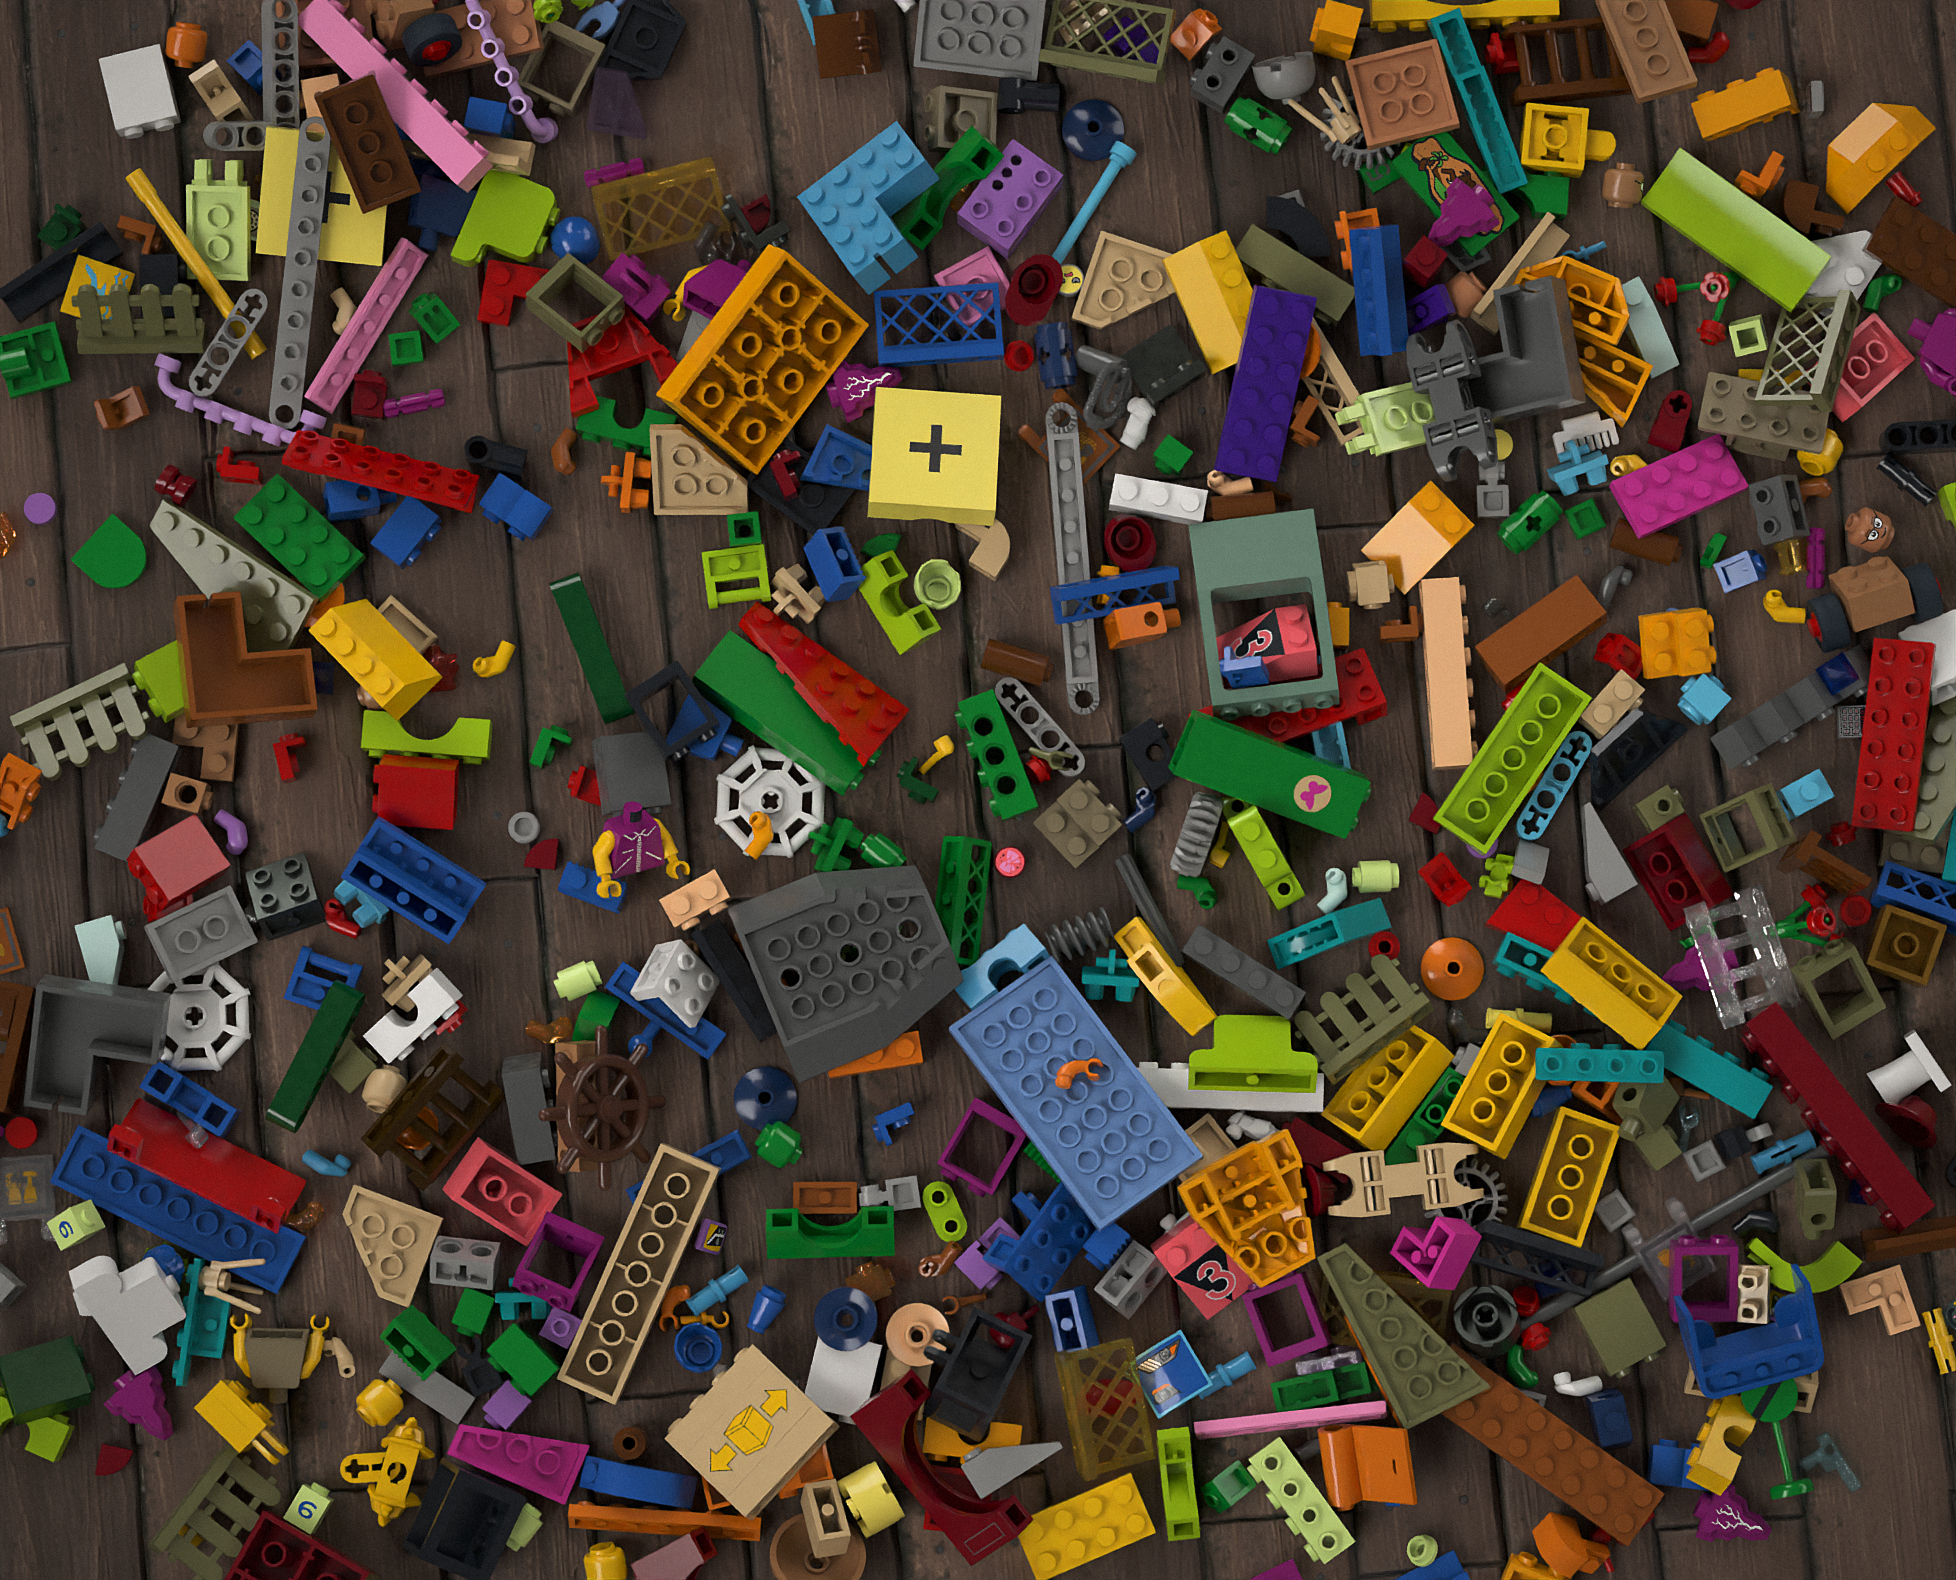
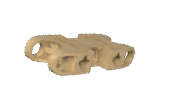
M1449 1142L1416 1146L1418 1162L1385 1165L1383 1150L1351 1153L1323 1162V1171L1337 1170V1173L1347 1175L1353 1184L1351 1195L1346 1200L1340 1201L1341 1205L1328 1206V1214L1360 1218L1391 1214L1389 1198L1422 1194L1424 1210L1455 1207L1483 1198V1188L1470 1189V1187L1459 1184L1454 1176L1456 1164L1460 1160L1465 1159L1466 1155L1479 1153L1478 1145ZM1368 1157H1369V1161H1370V1170H1371V1178H1372V1181L1370 1180ZM1371 1186H1373L1375 1210H1374V1205H1373V1196H1372V1188H1371Z

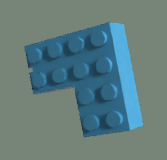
M896 121L798 195L797 198L849 272L869 295L891 278L876 260L878 256L881 255L896 274L918 258V255L893 222L891 216L940 178Z

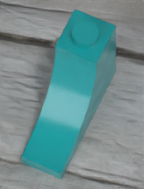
M1380 897L1327 914L1268 939L1267 943L1276 967L1279 970L1334 948L1372 936L1392 926Z

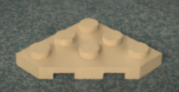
M1101 231L1071 320L1102 330L1176 294L1162 263L1163 259L1173 254Z
M682 424L650 425L654 515H728L749 512L748 481Z
M353 1185L342 1215L374 1283L376 1292L381 1298L410 1307L444 1218L363 1187Z

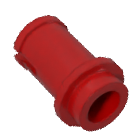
M1901 171L1894 174L1884 183L1895 196L1914 208L1923 202V199L1920 197L1922 193L1914 190Z

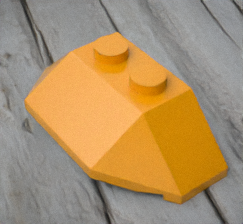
M1872 103L1827 146L1825 193L1848 214L1936 130V127L1915 106Z
M1565 255L1519 270L1513 285H1525V282L1547 276L1564 279L1573 327L1605 343L1617 346L1630 319V313L1619 278Z

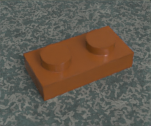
M793 1182V1208H798L801 1214H857V1182Z

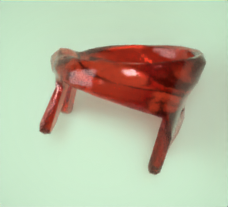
M430 644L425 650L423 657L442 678L428 693L454 690L456 685L453 677L460 668L455 662L457 654H446L441 650L440 645Z

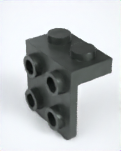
M729 193L722 198L724 204L720 208L729 223L735 221L741 231L737 233V236L746 250L751 247L753 252H756L764 246L767 247L768 244L776 247L787 240L784 234L790 230L784 220L756 236L733 196Z

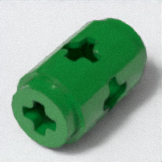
M1241 96L1235 101L1224 121L1225 124L1230 126V131L1268 154L1273 152L1278 155L1293 132V128L1288 125V121L1250 98L1244 99ZM1259 112H1267L1270 118L1266 117L1264 120H1261L1262 117L1259 115ZM1256 130L1259 140L1255 138L1253 140L1250 139L1247 133L1252 134Z
M1541 490L1538 494L1533 493L1515 512L1500 524L1501 529L1496 535L1511 552L1518 555L1521 551L1526 552L1544 533L1548 532L1560 520L1558 516L1563 513V510L1548 493ZM1529 515L1533 517L1531 523L1534 527L1531 530L1526 528L1528 525L1526 518Z

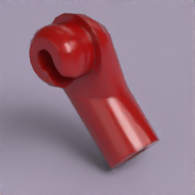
M1721 31L1712 35L1713 39L1705 48L1688 47L1687 56L1690 63H1716L1730 47V40L1727 34Z
M334 898L327 900L323 909L329 928L357 940L362 932L360 925L348 920L345 909L339 900Z

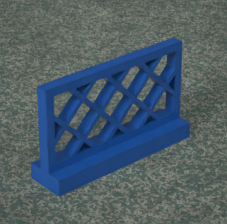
M998 282L874 291L879 366L895 368L1004 360ZM981 291H993V303L985 312L972 301ZM966 292H973L969 297L963 294ZM956 293L965 301L954 314L941 304V301L948 294ZM942 294L938 299H935L932 296ZM925 295L934 304L921 316L910 306V303L917 296ZM900 297H910V298L905 302V301H904L902 298H900ZM881 298H895L903 306L890 318L881 310ZM968 304L982 315L971 328L958 318V315ZM937 306L951 317L940 330L926 320ZM905 309H908L919 319L908 333L895 322ZM993 309L995 320L989 316V313ZM882 317L888 321L884 327H882ZM984 319H987L995 326V339H982L974 332ZM953 321L967 331L960 341H951L943 334ZM922 323L936 334L929 343L920 344L912 337L913 333ZM891 325L905 336L898 345L884 346L883 334ZM970 335H972L976 340L967 339ZM939 337L945 341L935 343ZM908 339L913 343L910 345H904Z

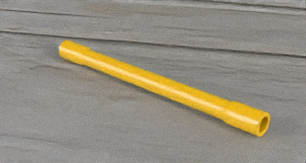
M139 168L125 178L140 201L149 209L221 314L227 319L235 306L163 204L157 195L156 189L142 169ZM238 310V311L236 312V315L242 316L241 313H240L239 310ZM233 321L229 324L235 332L237 339L245 335L246 327L242 322ZM255 331L252 332L243 347L252 360L267 350Z

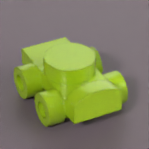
M1497 854L1496 859H1486L1485 869L1491 871L1490 876L1482 875L1479 880V886L1485 888L1484 894L1486 896L1503 899L1505 892H1511L1513 888L1511 871L1514 856Z

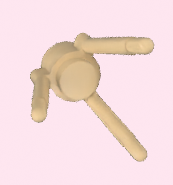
M1336 76L1332 77V82L1346 113H1341L1325 89L1319 88V93L1336 116L1330 122L1333 127L1332 129L1294 100L1290 99L1288 101V104L1327 134L1333 143L1339 140L1342 145H1345L1362 131V128L1359 126L1361 124L1360 120L1355 115Z
M265 1259L229 1262L212 1260L211 1266L205 1265L201 1270L199 1288L201 1291H204V1295L217 1297L245 1310L260 1314V1308L222 1291L227 1292L228 1289L263 1295L264 1290L261 1288L231 1282V1274L226 1272L225 1269L264 1265L266 1261Z

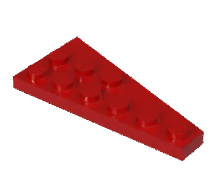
M758 601L741 618L738 626L762 652L769 653L775 659L777 670L782 675L787 673L796 683L793 688L824 723H831L838 730L840 741L845 746L850 744L859 754L857 760L864 767L905 719L910 709Z

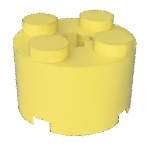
M875 1461L837 1481L838 1488L844 1499L849 1496L851 1497L846 1500V1503L855 1519L863 1518L857 1523L866 1539L905 1517Z

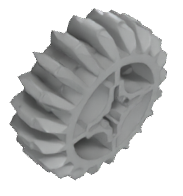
M1350 88V96H1347L1351 107L1354 108L1356 104L1352 88ZM1331 98L1338 107V109L1341 111V113L1345 112L1341 100L1339 102L1338 100ZM1324 108L1322 115L1326 119L1321 120V122L1332 129L1333 127L1330 122L1336 116L1331 109ZM1363 131L1357 139L1355 137L1351 140L1349 145H1342L1339 140L1333 143L1324 132L1320 133V139L1328 141L1324 146L1325 151L1335 149L1332 159L1336 161L1341 156L1344 157V167H1347L1350 161H1354L1355 170H1360L1361 162H1366L1367 169H1372L1374 158L1379 165H1383L1385 159L1382 153L1392 158L1394 156L1392 147L1399 148L1401 144L1397 143L1369 151L1368 149L1360 150L1358 149L1360 145L1366 142Z
M1198 791L1193 795L1170 862L1171 869L1185 876L1197 877L1201 873L1224 806L1222 799L1207 792L1205 794Z
M1465 1159L1458 1162L1459 1168H1454V1176L1458 1175V1183L1470 1187L1468 1175H1472L1481 1180L1489 1194L1480 1198L1481 1201L1468 1204L1469 1209L1466 1210V1213L1463 1204L1453 1207L1458 1211L1460 1219H1463L1471 1226L1473 1209L1477 1205L1490 1204L1486 1217L1480 1223L1489 1220L1502 1224V1220L1496 1217L1495 1214L1496 1212L1500 1214L1507 1213L1505 1207L1498 1206V1201H1507L1508 1196H1498L1497 1190H1502L1506 1187L1504 1183H1499L1495 1186L1492 1182L1498 1178V1172H1494L1488 1177L1486 1172L1489 1170L1490 1165L1487 1163L1479 1171L1476 1169L1478 1165L1477 1159L1471 1160L1470 1167H1466ZM1440 1208L1432 1209L1433 1211L1424 1214L1425 1218H1431L1434 1215L1435 1217H1445Z

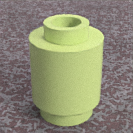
M1389 860L1359 861L1357 868L1352 869L1353 887H1358L1360 893L1390 892L1391 888H1398V864L1390 863Z
M593 960L587 963L582 961L557 972L559 979L553 981L560 998L567 996L569 1001L597 990L596 986L603 984Z
M527 1502L523 1506L506 1543L507 1546L516 1552L521 1546L525 1547L543 1524L539 1519L542 1513Z

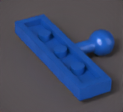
M622 961L605 988L651 1019L642 1034L635 1035L629 1040V1054H632L638 1044L644 1043L648 1047V1053L644 1059L649 1057L653 1050L652 1041L660 1029L663 1028L709 1060L727 1034L702 1016L696 1027L689 1028L659 997L637 1001L630 994V991L640 973Z

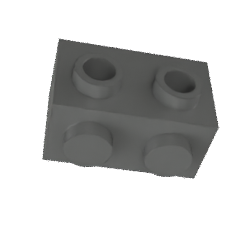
M1225 36L1222 37L1219 44L1216 42L1212 43L1205 55V58L1208 59L1203 70L1197 68L1189 81V84L1192 85L1190 96L1223 114L1255 60V54Z
M1779 475L1749 485L1750 503L1755 511L1757 533L1763 546L1781 545L1810 536L1797 475Z

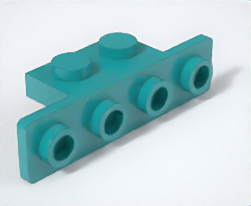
M1571 1043V1049L1537 1048L1535 1050L1536 1080L1662 1083L1664 1078V1053L1662 1051L1622 1050L1621 1044H1603V1049H1590V1044Z
M195 1258L194 1264H189L186 1282L191 1284L189 1296H184L183 1307L186 1313L184 1328L180 1327L177 1337V1346L181 1347L180 1359H175L172 1371V1378L176 1379V1386L183 1387L188 1385L192 1355L224 1359L232 1304L214 1296L204 1295V1291L200 1290L199 1277L202 1268L206 1264V1259Z

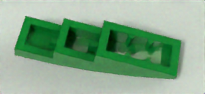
M1366 1361L1270 1383L1277 1413L1305 1409L1380 1390Z

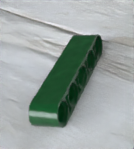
M579 572L549 583L605 725L633 715L634 712L624 697V694L627 692Z
M339 980L332 984L269 1106L266 1120L294 1134L299 1130L363 1006L366 997L365 993Z

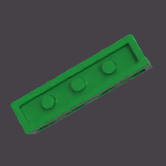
M943 836L935 910L957 964L971 966L978 961L992 842L966 836ZM972 846L981 847L979 861L974 864L971 858ZM973 877L976 882V890L970 895L967 889L968 881ZM969 909L972 913V923L967 927L964 922V912ZM964 940H966L969 946L967 958L959 957L960 946Z

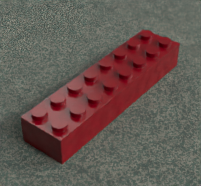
M1776 1001L1744 1025L1740 1032L1743 1035V1038L1740 1040L1744 1047L1751 1054L1757 1053L1763 1061L1760 1064L1762 1070L1770 1076L1771 1080L1774 1077L1782 1086L1780 1092L1790 1105L1795 1103L1802 1111L1799 1116L1803 1123L1810 1130L1815 1128L1822 1139L1819 1142L1830 1156L1835 1154L1842 1163L1839 1165L1842 1173L1848 1180L1852 1181L1855 1179L1862 1188L1859 1194L1870 1207L1874 1204L1882 1215L1879 1216V1219L1889 1232L1894 1230L1899 1235L1936 1206Z

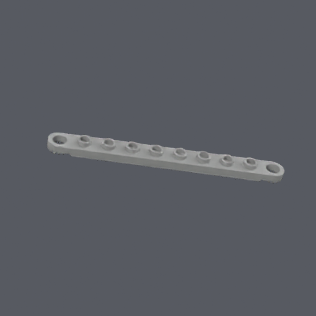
M318 116L307 118L302 123L299 131L269 407L271 423L286 430L296 426L301 417L331 137L323 118ZM318 123L323 126L325 135L322 140L312 141L308 138L307 128L310 124ZM279 406H290L294 411V418L289 422L280 421L276 416V410Z
M1060 402L1052 405L1045 417L1058 585L1090 579L1077 414L1071 405ZM1064 410L1069 414L1070 423L1067 426L1059 427L1053 423L1052 416L1056 411ZM1091 598L1090 601L1088 602V604L1091 605V606H1092V598ZM1075 599L1062 601L1063 616L1072 615L1080 603ZM1085 607L1081 613L1088 612L1090 610H1088ZM1093 618L1061 624L1067 701L1070 709L1078 715H1089L1094 712L1099 705L1100 699ZM1082 690L1089 692L1093 699L1092 704L1087 708L1078 707L1075 703L1077 692Z

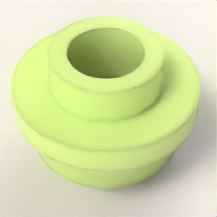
M1429 1535L1415 1536L1407 1546L1408 1557L1413 1564L1419 1567L1430 1565L1438 1551L1437 1542Z

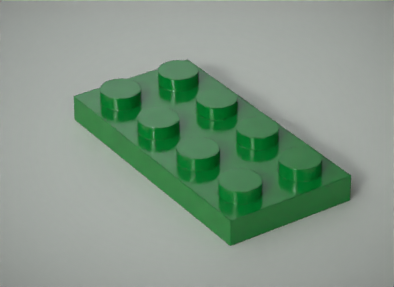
M278 473L233 517L243 529L304 587L317 596L321 603L366 559L352 543Z

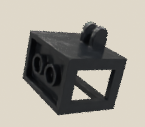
M975 1307L960 1338L942 1329H935L932 1334L933 1340L953 1352L950 1355L934 1346H927L923 1355L945 1368L922 1414L980 1443L1032 1335ZM983 1323L1015 1339L1010 1352L975 1336L980 1324Z
M442 1457L402 1546L417 1558L468 1580H490L527 1498L507 1484Z

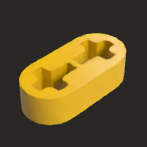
M386 1452L347 1456L343 1459L340 1466L342 1477L350 1483L378 1482L381 1470H374V1464L383 1463ZM353 1459H357L358 1465H369V1471H361L358 1473V1478H353V1473L347 1472V1466L352 1465ZM395 1462L396 1468L390 1470L389 1477L391 1480L398 1477L401 1473L402 1463Z

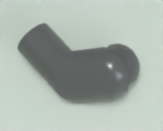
M1615 566L1604 577L1596 596V600L1600 605L1610 607L1618 583L1624 586L1629 585L1633 575L1630 569H1624V566Z

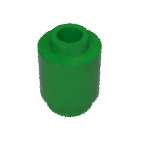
M881 832L876 836L871 833L860 846V849L864 851L861 858L874 868L900 867L908 859L902 854L904 850Z

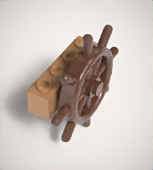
M599 1025L595 1028V1041L580 1040L555 1043L556 1107L541 1109L538 1116L541 1121L556 1120L558 1172L566 1174L568 1171L585 1172L598 1170V1186L602 1191H607L611 1187V1162L622 1159L630 1152L641 1163H648L650 1161L651 1155L640 1143V1139L647 1125L649 1109L665 1106L666 1099L662 1095L648 1096L645 1081L637 1069L648 1053L647 1045L644 1043L638 1044L628 1060L618 1055L608 1054L607 1028ZM608 1069L617 1075L610 1087ZM625 1088L627 1099L620 1100L618 1096ZM622 1112H627L625 1123L620 1119ZM610 1127L618 1135L612 1143H610Z

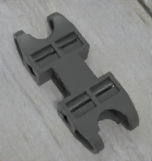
M1459 320L1447 322V334L1444 335V344L1435 353L1430 346L1427 347L1424 337L1419 332L1409 335L1406 342L1407 365L1413 390L1419 394H1430L1436 421L1422 425L1428 452L1438 474L1446 482L1457 478V467H1459L1460 457L1467 449L1472 451L1473 456L1477 455L1480 465L1485 470L1495 467L1498 459L1497 437L1490 409L1474 408L1468 381L1481 377L1475 347L1467 330Z

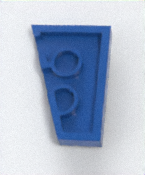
M826 424L800 480L869 491L872 446Z

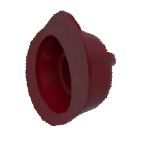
M1035 254L1019 264L1014 270L1005 297V308L1009 317L1016 324L1022 326L1035 325L1042 321L1048 313L1063 282V271L1056 259L1046 254Z
M1909 1095L1898 1105L1879 1103L1875 1106L1876 1114L1905 1142L1921 1148H1929L1936 1144L1937 1136L1934 1130L1937 1123V1115L1935 1110L1920 1097Z
M1308 1164L1300 1170L1302 1187L1306 1188L1307 1198H1304L1306 1216L1311 1221L1317 1216L1328 1213V1206L1334 1205L1335 1192L1338 1188L1337 1185L1332 1183L1328 1175L1322 1172H1315L1314 1168Z

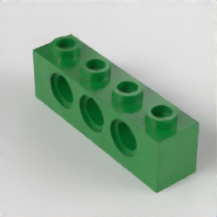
M991 689L958 702L959 711L954 712L960 730L966 728L970 740L965 741L971 758H978L982 769L977 770L983 788L989 787L993 796L988 802L994 818L1000 816L1004 823L1038 810L1037 801L994 690ZM980 720H987L992 724L993 730L990 734L981 736L976 733L974 729L975 724ZM992 749H997L1003 753L1004 760L998 765H991L986 760V754ZM1005 778L1011 779L1016 786L1015 790L1007 795L1000 793L997 789L998 782Z

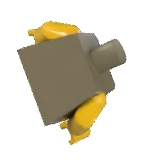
M246 1313L245 1323L240 1327L237 1326L236 1315L230 1318V1324L236 1330V1334L233 1335L234 1359L245 1376L252 1379L254 1387L268 1388L269 1402L276 1404L287 1402L288 1388H298L301 1379H306L311 1375L321 1359L325 1340L322 1334L330 1327L328 1317H326L325 1326L317 1328L314 1326L316 1314L313 1315L310 1320L313 1334L310 1335L309 1329L251 1328L252 1319Z

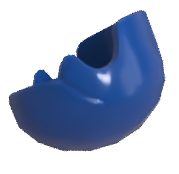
M579 216L564 218L554 226L550 234L551 248L560 259L569 253L583 265H587L595 259L601 247L599 233L588 220Z
M695 1322L684 1326L676 1335L674 1343L675 1357L686 1370L700 1374L706 1373L714 1369L721 1360L723 1345L714 1329L703 1325L701 1322Z

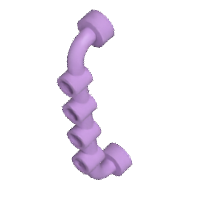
M465 0L470 12L467 16V23L472 29H478L484 40L481 45V52L485 57L493 58L498 69L495 73V80L500 86H506L512 97L509 101L510 111L516 115H521L523 122L535 141L547 143L554 140L558 134L556 122L549 117L536 119L531 110L533 101L530 96L523 93L518 83V70L509 65L504 55L505 44L500 38H496L490 26V13L481 8L480 0ZM477 15L481 16V24L477 22ZM491 43L495 45V52H492L490 48ZM505 71L508 72L510 76L509 81H507L504 77ZM519 99L523 102V109L518 105Z
M158 353L154 365L160 367L157 378L159 387L165 395L177 400L175 407L193 413L194 408L206 412L204 418L222 424L223 419L234 422V430L247 435H251L252 430L264 434L263 441L280 447L282 441L291 443L296 432L286 430L175 387L170 381L171 372L178 374L182 362ZM303 410L299 420L305 423L302 431L310 430L315 432L317 428L323 430L327 418Z

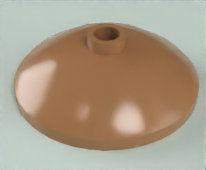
M801 1513L784 1522L775 1533L770 1547L771 1568L777 1580H860L866 1563L864 1542L858 1531L848 1522L851 1537L847 1552L845 1554L815 1558L804 1514ZM817 1563L821 1568L814 1569L811 1567V1564Z

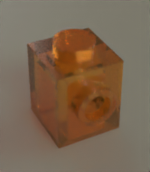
M873 1261L855 1267L857 1274L845 1278L848 1287L861 1290L873 1302L892 1295L890 1288L896 1286L890 1269L883 1270L881 1264L874 1266Z

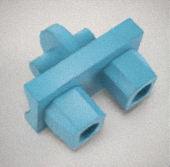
M1573 440L1566 441L1567 451L1557 454L1558 460L1562 464L1547 469L1549 478L1556 482L1560 492L1567 496L1580 490L1575 476L1586 473L1590 485H1597L1607 481L1605 465L1609 464L1607 455H1602L1600 450L1589 453L1590 450L1587 444L1577 447Z
M343 879L335 889L334 896L342 905L345 906L355 897L362 904L352 915L361 928L375 921L381 924L386 920V914L389 912L387 906Z

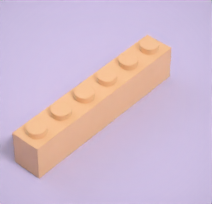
M1459 577L1421 579L1419 582L1420 609L1424 621L1422 636L1432 770L1467 768L1478 753L1477 742L1471 741L1470 729L1475 728L1474 710H1469L1468 697H1473L1472 678L1467 679L1466 666H1471L1470 648L1464 647L1463 635H1468L1467 616H1462L1461 604H1466L1465 585L1459 584Z

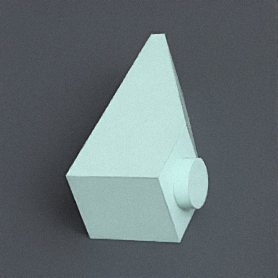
M1638 276L1622 285L1630 313V319L1626 325L1625 332L1639 358L1653 365L1649 374L1650 378L1653 379L1678 366L1679 361L1657 309Z
M109 915L75 925L90 981L118 985L125 949L123 939H127L122 920L117 921L116 917Z

